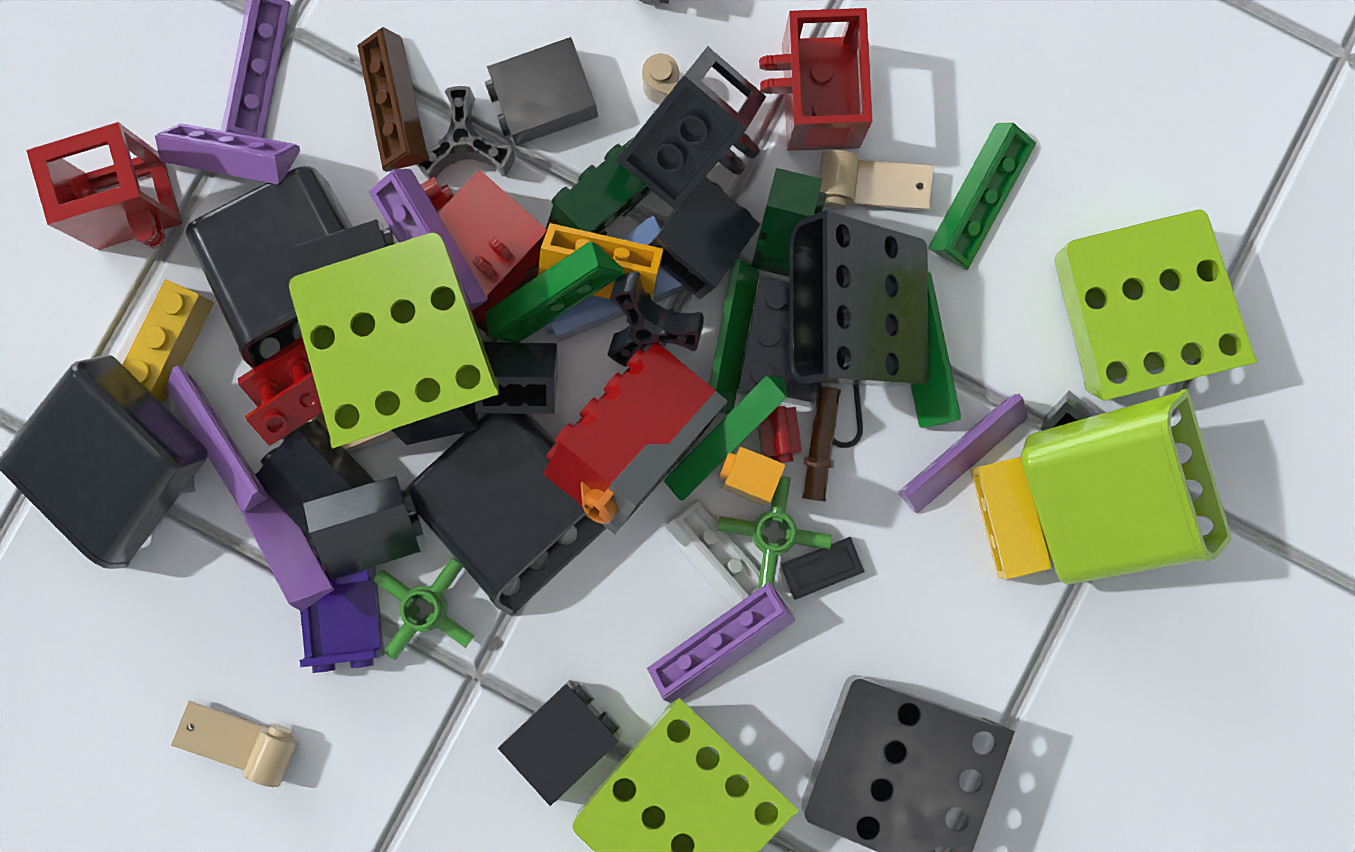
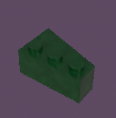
M632 139L623 146L619 143L613 146L605 155L604 162L598 167L594 165L589 166L579 176L576 185L571 189L567 186L562 188L551 200L553 207L546 229H548L551 223L606 236L607 232L605 229L620 216L625 218L651 192L647 186L616 161Z
M776 168L751 264L752 267L790 277L789 248L793 229L803 218L823 211L827 193L820 192L823 179Z

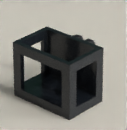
M707 46L637 132L616 161L676 211L718 162L735 175H740L746 169L743 160L730 149L732 146L750 159L756 158L760 153L758 145L744 132L749 127L766 96ZM711 67L747 97L738 112L702 82V79Z

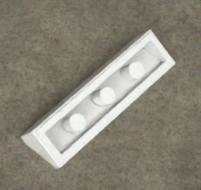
M696 499L669 522L663 530L725 602L733 608L760 589L758 588L760 570L727 532L717 531L718 522ZM775 588V590L778 592V594L780 595V597L783 599V601L786 603V605L788 606V608L791 610V612H792L793 615H794V614L796 613V611L794 610V608L786 601V599H785V598L779 593V591Z

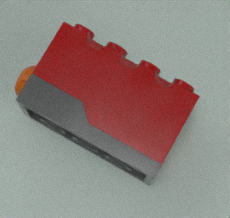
M659 343L653 344L646 352L643 349L638 350L627 363V370L622 375L617 372L609 380L603 389L605 393L599 399L593 397L585 405L579 414L581 418L575 425L568 423L554 440L556 444L546 455L550 462L543 474L576 500L593 521L603 524L614 535L704 434L727 403V400Z

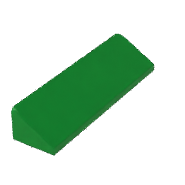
M1015 123L995 124L928 248L933 253L965 270H968L1036 145V142Z
M587 242L486 311L485 319L490 338L512 343L521 342L624 274L623 267L597 244Z
M736 259L731 267L709 385L727 400V403L719 412L723 414H729L734 409L759 279V271L740 259Z
M928 272L929 378L925 384L911 385L920 428L945 425L961 420L936 293L930 272Z
M765 376L665 478L664 483L679 500H685L726 459L728 453H732L785 400L787 396L785 379L782 376Z

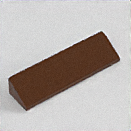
M381 27L359 43L357 47L382 169L389 172L393 169L421 164L428 160V154L403 39L400 35Z

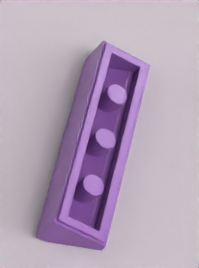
M247 0L221 131L264 138L290 8L289 1Z
M182 123L155 135L159 159L164 163L272 184L281 183L300 153V146L297 144Z
M393 169L369 193L398 243L428 233L440 235L450 250L471 311L488 300L487 296L413 171L410 169Z
M177 365L172 368L166 387L168 395L195 438L206 448L209 460L241 511L248 512L268 499L267 492L194 377L181 366Z
M1020 394L1007 397L899 491L901 498L915 513L923 510L1027 419L1023 397Z
M268 494V499L248 512L241 511L288 604L303 611L333 591L334 587L305 533Z
M768 582L649 666L647 670L664 701L671 703L678 698L683 700L794 623L796 618L772 584Z

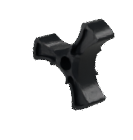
M455 86L447 88L445 94L452 110L450 127L444 138L439 140V143L427 150L428 160L417 164L421 172L428 180L432 177L436 179L447 166L455 164L457 161L473 159L491 165L501 176L507 175L515 160V154L511 145L489 142L474 130L471 112L475 97L470 87Z
M639 272L626 273L615 280L609 299L624 312L629 326L613 334L607 353L612 360L627 367V363L638 350L656 343H661L664 346L667 343H671L691 351L697 350L704 325L702 312L679 313L674 312V308L666 309L661 307L651 299L650 293L645 292Z

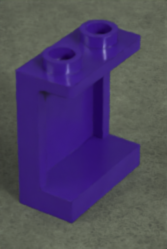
M376 566L330 580L334 590L305 610L300 611L304 658L299 660L300 668L312 666V673H321L336 670L335 663L350 662V668L368 667L374 665V658L385 655L378 586L373 581L376 577Z

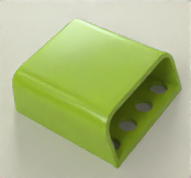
M1193 210L1070 241L1055 255V266L1084 378V386L1087 392L1105 401L1258 363L1256 356H1254L1209 216L1204 210ZM1201 358L1196 365L1186 363V361ZM1164 367L1160 374H1151L1148 372L1150 370ZM1127 376L1125 381L1121 384H1116L1110 381L1113 379Z
M428 233L297 275L290 280L289 289L329 431L332 449L498 395L499 384L492 371L450 250L437 233Z
M1188 389L1032 433L1026 437L1021 453L1022 466L1057 576L1063 583L1075 584L1187 563L1211 561L1216 559L1232 540ZM1176 408L1181 414V419L1176 425L1171 427V416ZM1176 443H1183L1190 447L1192 455L1188 461L1180 462ZM1186 480H1195L1201 484L1203 491L1198 498L1191 499ZM1197 516L1208 517L1212 521L1213 528L1208 534L1202 535Z
M678 698L665 708L660 717L579 809L572 827L575 834L594 852H759L799 810L686 703ZM681 720L687 722L690 728L687 727ZM710 747L714 748L719 753V756ZM740 775L744 776L748 783Z

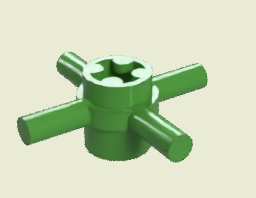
M780 477L772 497L771 509L762 513L755 522L719 516L717 531L751 536L755 546L763 552L758 588H761L768 582L774 586L778 555L788 552L794 544L828 550L831 547V534L797 529L794 520L785 513L791 481L790 477ZM772 522H778L779 529L785 531L784 539L780 538L776 543L769 542L768 537L764 535V529L769 528Z
M451 558L431 586H418L410 589L383 569L376 575L373 581L401 601L400 615L404 622L384 650L387 656L396 660L417 631L427 632L435 628L440 629L464 648H467L471 643L474 635L447 616L448 604L443 595L463 568L456 559ZM419 598L427 600L434 605V612H431L430 615L425 616L423 619L417 616L420 608L415 603Z

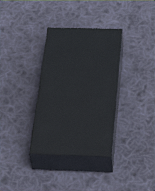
M851 537L832 543L830 550L819 548L780 564L794 600L865 572Z

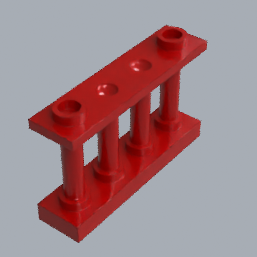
M302 336L237 379L238 385L257 406L256 409L245 415V419L269 447L323 412Z

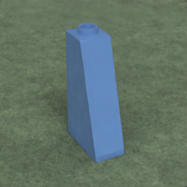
M655 217L647 218L624 236L622 240L647 245L659 229ZM661 266L653 297L655 303L683 292V285ZM592 295L544 327L548 335L555 333L560 342L622 317L625 314L610 299Z

